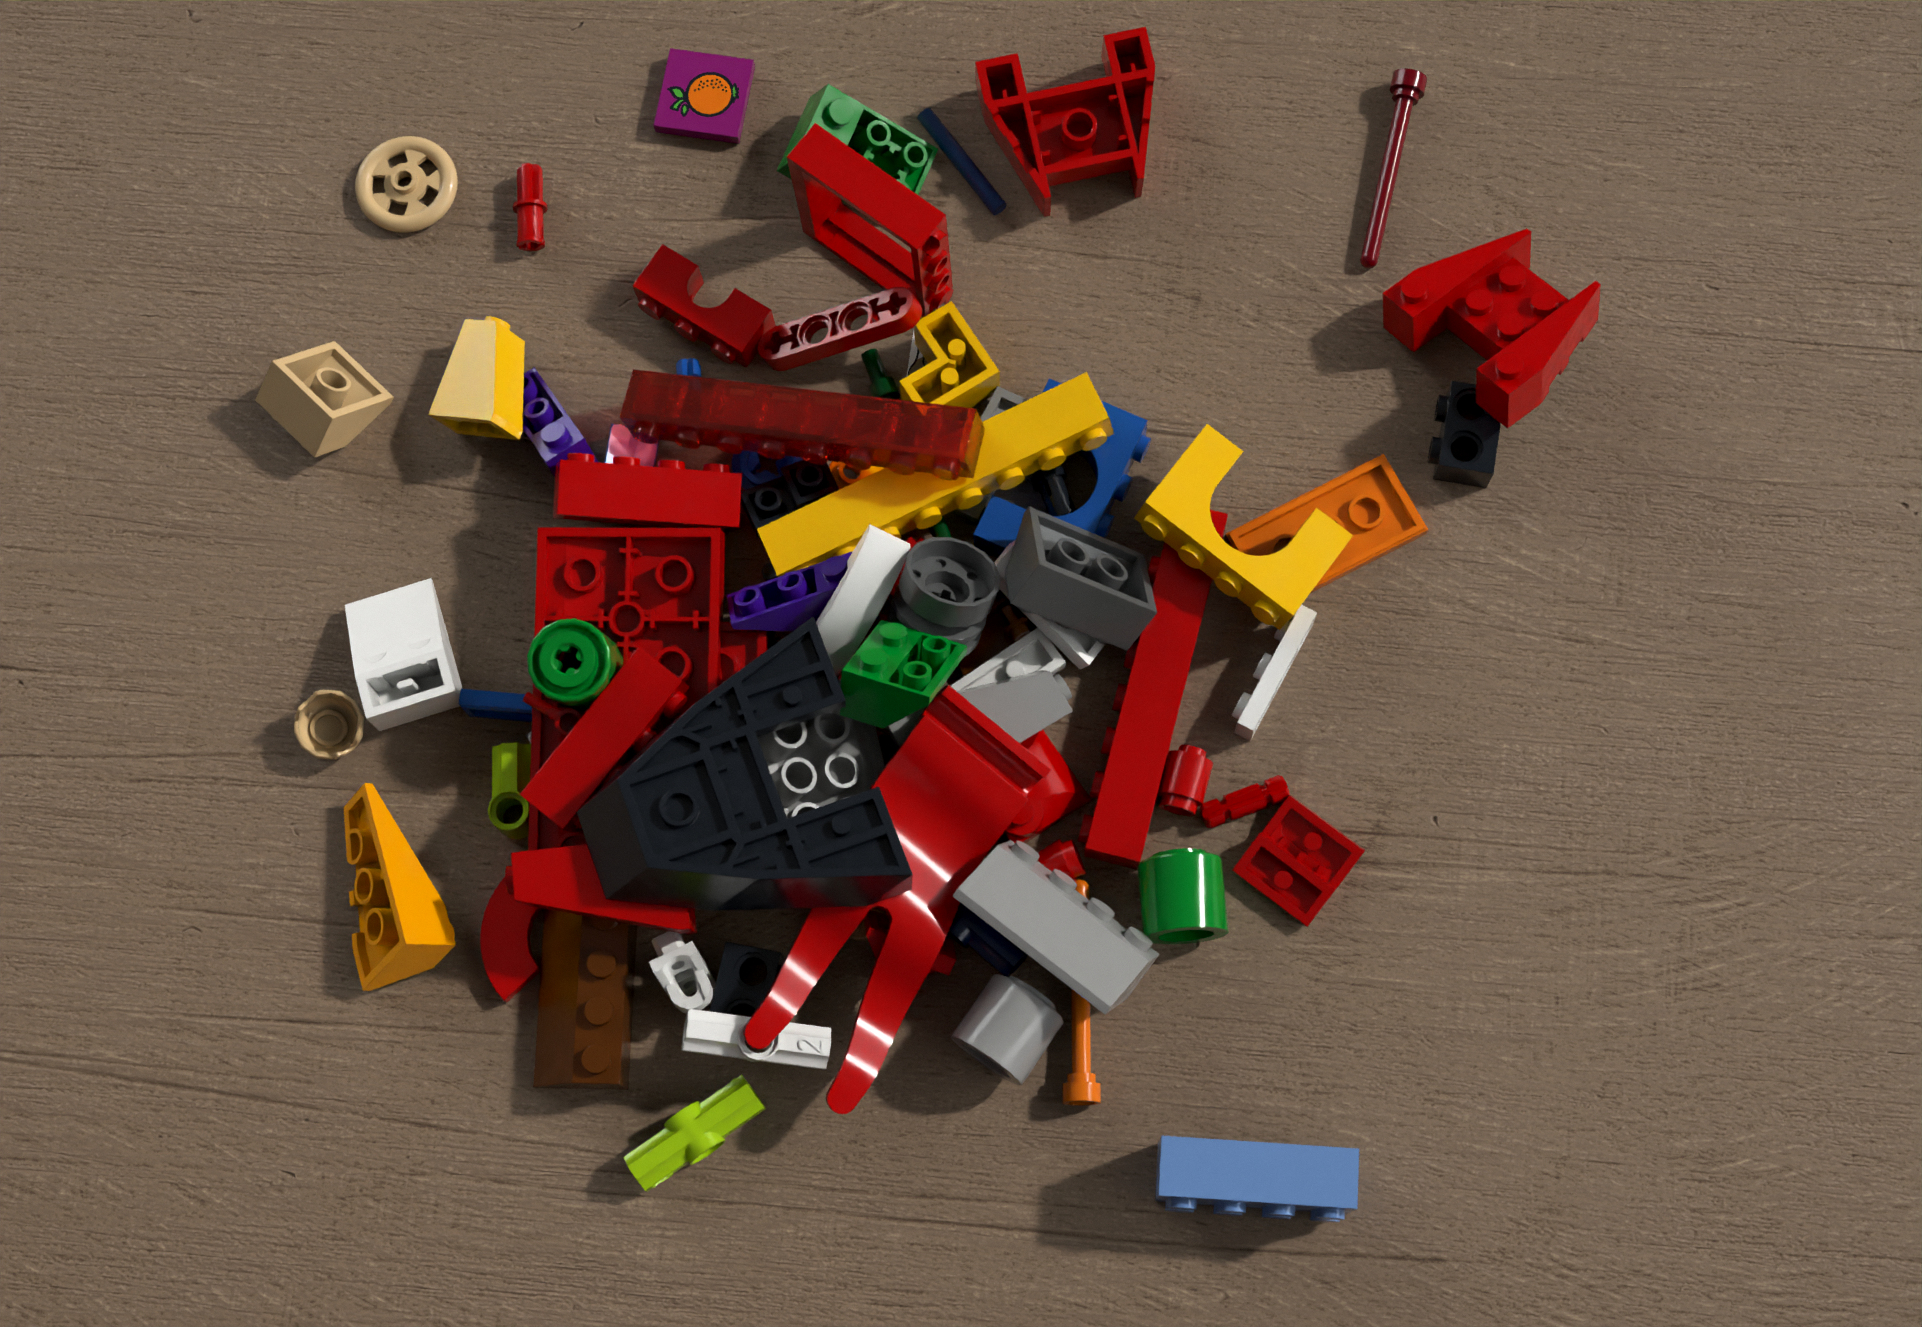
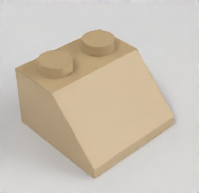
M333 341L273 360L255 401L287 430L313 457H318L347 446L391 404L394 397L339 344Z

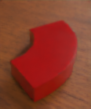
M504 877L495 888L485 909L481 925L480 947L483 964L489 980L496 992L508 1003L541 971V968L532 956L530 934L534 919L542 908L525 906L515 901L514 894H509L507 891Z

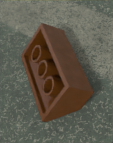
M548 909L544 910L534 1088L629 1089L637 925Z

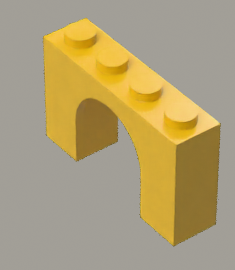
M1206 424L1148 497L1134 519L1141 523L1142 529L1150 537L1159 541L1163 540L1176 550L1178 556L1185 564L1192 568L1200 569L1210 576L1219 590L1228 596L1237 597L1249 606L1253 615L1259 621L1267 625H1273L1280 630L1293 617L1353 535L1316 508L1301 525L1286 547L1276 553L1255 556L1239 552L1229 546L1220 537L1213 525L1210 514V502L1215 488L1244 451L1210 425Z

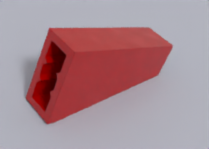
M587 844L511 853L512 866H506L505 869L507 891L509 894H514L515 901L525 906L687 935L697 934L696 915L693 908L606 899Z

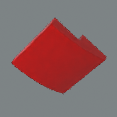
M1289 795L1232 871L1308 927L1366 850L1295 797Z

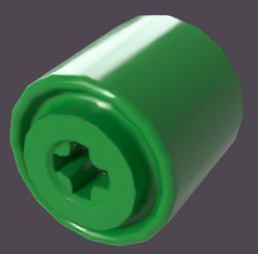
M575 618L560 619L543 627L532 640L527 654L528 673L535 687L547 698L565 707L575 710H586L590 708L623 667V657L616 643L591 623ZM574 648L578 649L576 658L581 661L580 667L577 670L569 668L566 673H562L564 664L558 660L559 655L562 652L570 654Z
M1172 849L1155 853L1138 864L1143 933L1149 937L1152 943H1198L1215 940L1229 933L1222 860L1218 855L1201 849Z

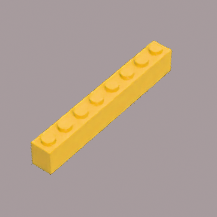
M1085 372L758 528L757 531L777 576L780 577L788 572L797 571L826 561L831 557L854 551L869 524L901 539V535L913 529L932 527L941 521L943 515L955 509L965 510L972 508L983 500V496L995 490L1014 488L1024 481L1025 476L1035 471L1054 469L1061 465L1067 456L1082 449L1090 451L1100 447L1107 441V437L1114 434L1113 427L1088 373Z

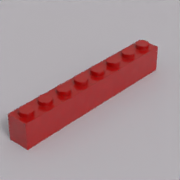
M1210 510L1213 525L1223 539L1228 514ZM1165 542L1161 557L1152 555L1148 569L1150 582L1153 584L1152 591L1157 614L1142 631L1139 642L1134 641L1127 650L1124 667L1131 669L1128 685L1119 683L1112 710L1120 712L1117 727H1107L1101 753L1109 755L1105 772L1096 770L1090 792L1091 798L1098 799L1094 816L1084 815L1078 839L1079 842L1086 843L1085 857L1138 870V864L1141 862L1212 583L1210 576L1200 569H1195L1185 564L1178 556V552Z

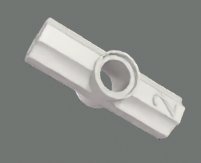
M687 1009L682 1038V1051L739 1058L750 1062L761 1061L826 1070L832 1040L831 1028L789 1022L762 1053H755L747 1048L743 1035L744 1026L751 1017Z

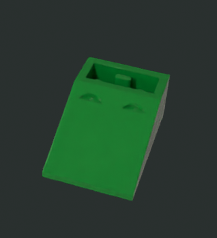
M827 84L810 96L777 172L791 179L787 156L816 123L919 195L938 148L830 84Z

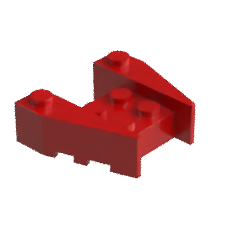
M1146 27L1103 35L1101 58L1106 77L1027 93L1018 53L975 62V83L984 122L1044 217L1050 216L1051 212L1049 186L1128 170L1135 198L1141 197L1156 67Z
M1527 228L1417 268L1382 293L1383 328L1411 351L1415 352L1447 328L1487 360L1476 369V404L1507 429L1543 402L1549 393V386L1557 374H1562L1569 363L1570 355L1578 343L1585 340L1597 322L1599 315L1601 288L1599 282L1594 281L1569 300L1529 270L1532 232Z

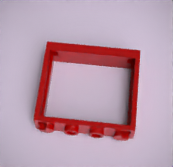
M815 123L787 156L803 232L882 289L888 290L900 286L907 288L921 304L922 317L932 313L934 309H939L943 303L947 304L954 290L952 289L946 214ZM842 200L909 246L911 252L844 206Z

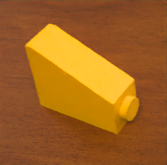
M486 316L485 320L465 319L428 414L457 434L520 440L523 432L525 341L510 331L511 326L507 322L496 317Z

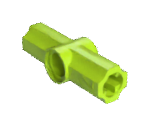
M741 1074L723 1088L718 1089L703 1102L696 1101L677 1112L666 1121L663 1130L623 1158L635 1179L648 1192L656 1188L658 1184L669 1179L688 1163L689 1165L696 1164L712 1154L725 1143V1137L766 1108L746 1078Z

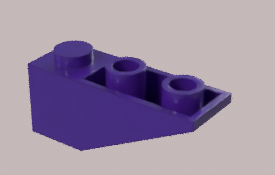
M535 367L524 373L523 431L555 478L556 464L560 459L567 460L568 453L594 454L583 435Z
M852 552L831 557L826 561L797 571L788 572L783 576L754 586H747L737 592L728 594L727 600L732 628L736 630L794 631L812 617H814L816 622L848 570L847 561Z

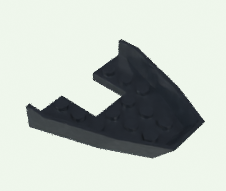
M814 617L803 623L708 693L660 731L576 812L606 899L721 911L868 906L912 890L913 874L879 787L787 818L757 739L759 736L846 707L845 697Z

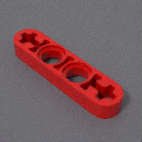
M901 286L894 287L775 326L762 335L758 343V352L773 370L786 371L904 333L912 329L919 322L922 316V307L907 288ZM868 315V320L862 328L850 331L851 325L856 318ZM828 328V333L821 342L811 344V339L818 330Z

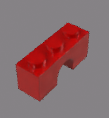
M662 244L632 285L639 301L638 307L653 319L659 320L661 317L669 320L675 324L674 329L689 341L696 342L697 339H700L710 345L711 352L725 363L732 364L733 361H736L747 368L758 352V343L762 335L776 326L772 310L736 288L719 306L712 308L698 306L693 300L704 284L699 266Z

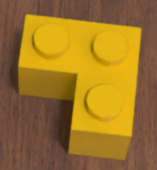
M952 301L923 317L914 326L915 345L928 364L899 381L901 402L924 436L993 395L997 386L1000 387L999 369Z

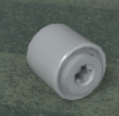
M995 974L989 979L951 1035V1039L986 1068L1011 1083L1020 1086L1024 1083L1062 1026L1063 1019L1056 1012L1055 1005L1032 986L1013 976L1006 977Z

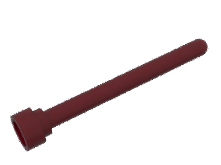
M1397 69L1393 72L1390 92L1393 94L1392 100L1395 102V107L1360 258L1361 265L1367 269L1374 268L1378 263L1412 106L1416 105L1425 93L1427 77L1422 72L1414 69Z

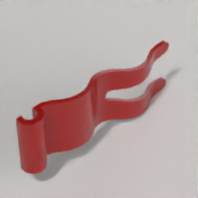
M950 685L944 686L931 703L924 708L915 722L916 726L888 761L870 788H880L913 874L912 890L868 906L811 908L771 988L744 1026L743 1035L748 1045L756 1049L767 1047L797 1014L815 984L869 910L873 907L883 909L890 921L888 930L867 982L844 1059L826 1094L828 1107L838 1114L851 1112L876 1078L892 1041L914 997L934 964L949 932L960 903L953 897V894L980 865L992 846L1029 800L1027 795L1042 778L1045 779L1052 770Z

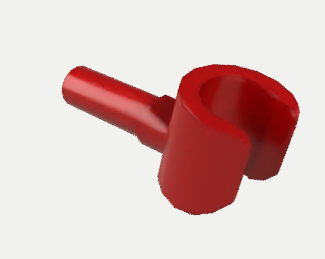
M527 692L523 698L524 703L553 720L557 731L565 736L569 732L565 731L561 726L563 716L572 713L579 719L582 717L581 713L571 708L561 710L530 692Z

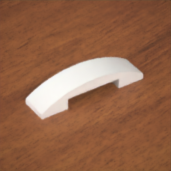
M869 524L847 561L848 570L816 621L836 676L841 673L842 669L849 662L874 623L895 584L911 548L910 543Z

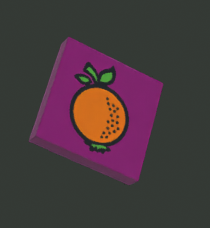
M670 48L653 125L655 132L739 144L755 71L754 60Z

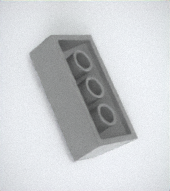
M1011 840L997 845L953 894V897L1102 1013L1107 1014L1128 999L1159 956V953L1151 948L1153 943L1149 937L1134 927L1126 929L1113 919L1115 913L1105 903L1096 898L1088 900L1076 891L1077 884L1071 877L1060 870L1054 869L1050 871L1037 861L1040 856L1029 845L1021 841L1014 843Z

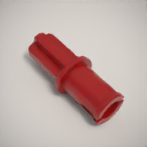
M524 163L517 169V201L513 203V211L517 213L516 246L524 251H538L545 247L543 214L548 210L547 203L543 201V170L537 164Z

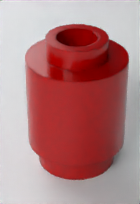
M1180 745L1179 750L1168 752L1158 790V796L1161 797L1159 804L1161 809L1173 814L1193 817L1196 814L1197 807L1203 806L1213 767V762L1205 758L1207 753L1205 750L1191 745Z

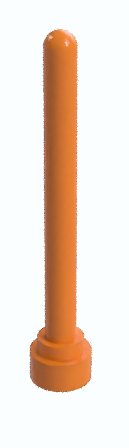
M1077 879L1075 890L1089 900L1088 883L1085 880ZM1071 989L1072 1073L1067 1074V1082L1062 1084L1063 1104L1072 1106L1101 1104V1084L1096 1082V1074L1091 1073L1090 1003Z

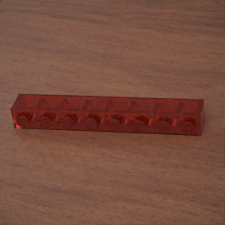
M635 369L632 371L619 417L633 438L647 444H656L658 440L675 442L679 446L688 449H698L700 445L717 447L719 450L730 454H740L744 450L759 452L761 455L771 459H783L784 456L801 457L807 462L819 465L826 464L827 461L842 462L859 470H867L871 466L888 468L892 472L901 475H912L916 471L932 473L937 478L950 481L957 480L958 477L974 478L985 432L983 422L975 408Z

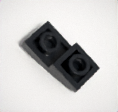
M823 453L780 468L781 477L741 491V503L756 537L760 536L757 531L758 528L839 490Z

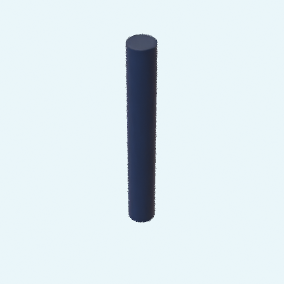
M926 108L920 112L917 117L918 121L993 215L1001 213L1007 204L933 110Z

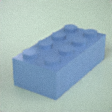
M1161 1136L1157 1149L1155 1201L1165 1202V1211L1192 1213L1194 1210H1197V1204L1214 1205L1213 1214L1242 1216V1213H1246V1207L1262 1208V1217L1291 1219V1217L1295 1216V1211L1310 1212L1311 1221L1340 1222V1220H1345V1214L1358 1208L1359 1149Z

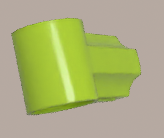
M515 742L492 746V799L488 806V816L493 825L502 834L512 839L525 838L529 832V802L520 793L530 782L531 744ZM521 805L523 807L521 818L513 824H504L503 816L505 811L511 806Z

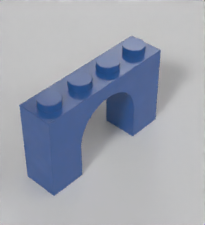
M1049 378L1043 392L1062 383ZM1101 401L1110 418L1114 434L1107 437V441L1096 449L1077 451L1087 460L1094 471L1097 481L1095 490L1089 500L1076 511L1063 516L1053 517L1106 538L1114 521V516L1110 515L1109 512L1115 500L1123 502L1133 480V477L1127 474L1134 461L1139 463L1143 461L1151 443V438L1146 436L1148 420ZM992 495L973 533L974 546L982 551L1001 555L1005 548L1016 540L1026 509Z

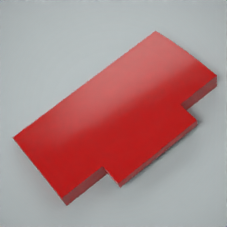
M538 527L534 637L543 627L557 620L575 618L591 623L615 642L623 657V665L636 649L641 647L690 686L684 694L688 699L683 708L672 719L666 716L655 730L656 733L662 731L692 705L767 651L769 631L736 630L732 628L731 622H723L725 533L721 528ZM574 648L570 654L562 652L559 655L558 660L564 664L562 673H566L569 668L577 670L580 667L581 661L576 658L578 649ZM533 683L534 695L561 710L569 708L547 698ZM533 707L530 781L566 737L557 731L553 720L547 718L545 714ZM588 709L577 711L583 716ZM572 713L566 714L561 720V726L565 731L570 732L580 719ZM529 803L528 851L587 844L583 830L577 827L573 833L565 831Z

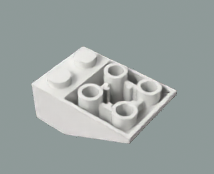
M431 578L345 605L355 679L366 719L373 726L382 731L460 706L458 704L460 690L463 688Z

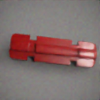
M1277 775L1264 780V785L1259 786L1256 783L1223 795L1224 798L1221 801L1215 798L1204 802L1203 806H1200L1202 820L1207 828H1213L1224 824L1227 818H1230L1232 821L1265 809L1267 803H1271L1273 806L1284 802L1290 795L1286 781L1282 776Z

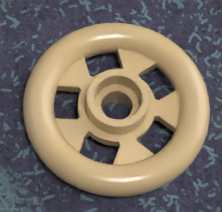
M416 136L393 138L375 147L362 161L355 181L356 198L365 216L379 227L399 233L419 231L436 223L451 207L457 192V172L451 157L438 144ZM406 154L407 163H400L390 168L389 159L397 155ZM426 159L431 160L437 167V170L429 176H426L423 169L418 166ZM405 177L412 178L409 185L404 187L398 186L401 179ZM375 178H385L384 193L373 194L372 187ZM431 188L438 192L433 202L426 206L419 202V200L426 194L427 189ZM394 201L401 205H407L405 214L396 215L388 212L391 202Z

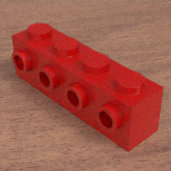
M568 453L567 460L560 459L556 464L553 519L673 528H721L722 531L733 532L739 528L742 473H730V466L725 464H703V470L685 469V462L676 460H659L658 467L640 466V459L635 457L618 456L613 457V463L595 462V455Z
M638 647L522 790L520 795L561 829L571 833L577 827L582 830L576 812L658 734L655 730L666 716L672 719L680 712L687 702L688 697L684 694L690 686L641 647Z

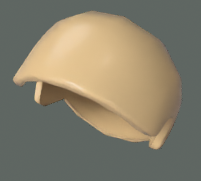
M319 690L315 691L313 695L298 707L295 714L294 734L300 747L315 758L337 760L351 753L358 746L363 738L365 718L358 703L344 692Z

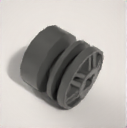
M931 537L917 542L907 554L899 584L896 586L894 597L889 606L887 621L899 623L914 630L934 636H942L948 640L967 645L965 656L969 655L979 643L981 632L986 624L987 615L991 612L999 591L1001 578L996 564L982 550L968 542L951 537Z

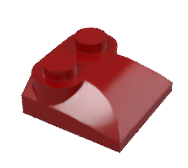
M1043 729L1020 744L1052 770L1045 779L1042 778L1028 793L1027 798L1029 800L1003 833L1007 841L1011 840L1014 843L1021 841L1026 844L1091 801Z

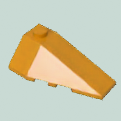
M364 783L343 808L347 862L355 865L356 868L354 890L349 891L350 907H358L360 932L352 934V949L362 990L372 991L434 968L456 944L454 928L449 921L443 900L372 783Z

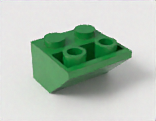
M881 620L842 669L841 689L846 700V707L840 709V715L879 728H885L928 706L967 653V645L948 640L942 636H934L914 630L899 623Z

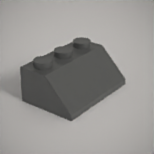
M1030 506L1024 512L1005 573L1010 604L1015 605L1023 612H1033L1050 619L1063 628H1072L1090 635L1102 644H1112L1128 650L1157 614L1144 554Z

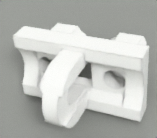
M670 931L654 938L652 944L658 958L649 961L654 975L674 1006L683 1013H687V1009L702 1010L713 998V989H715L716 981L693 941L685 944L680 933Z

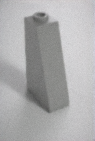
M1046 670L957 691L1019 743L1073 711L1067 701L1072 698V694L1066 682L1059 674L1053 677L1051 672ZM924 708L885 727L897 750L916 726L915 722Z

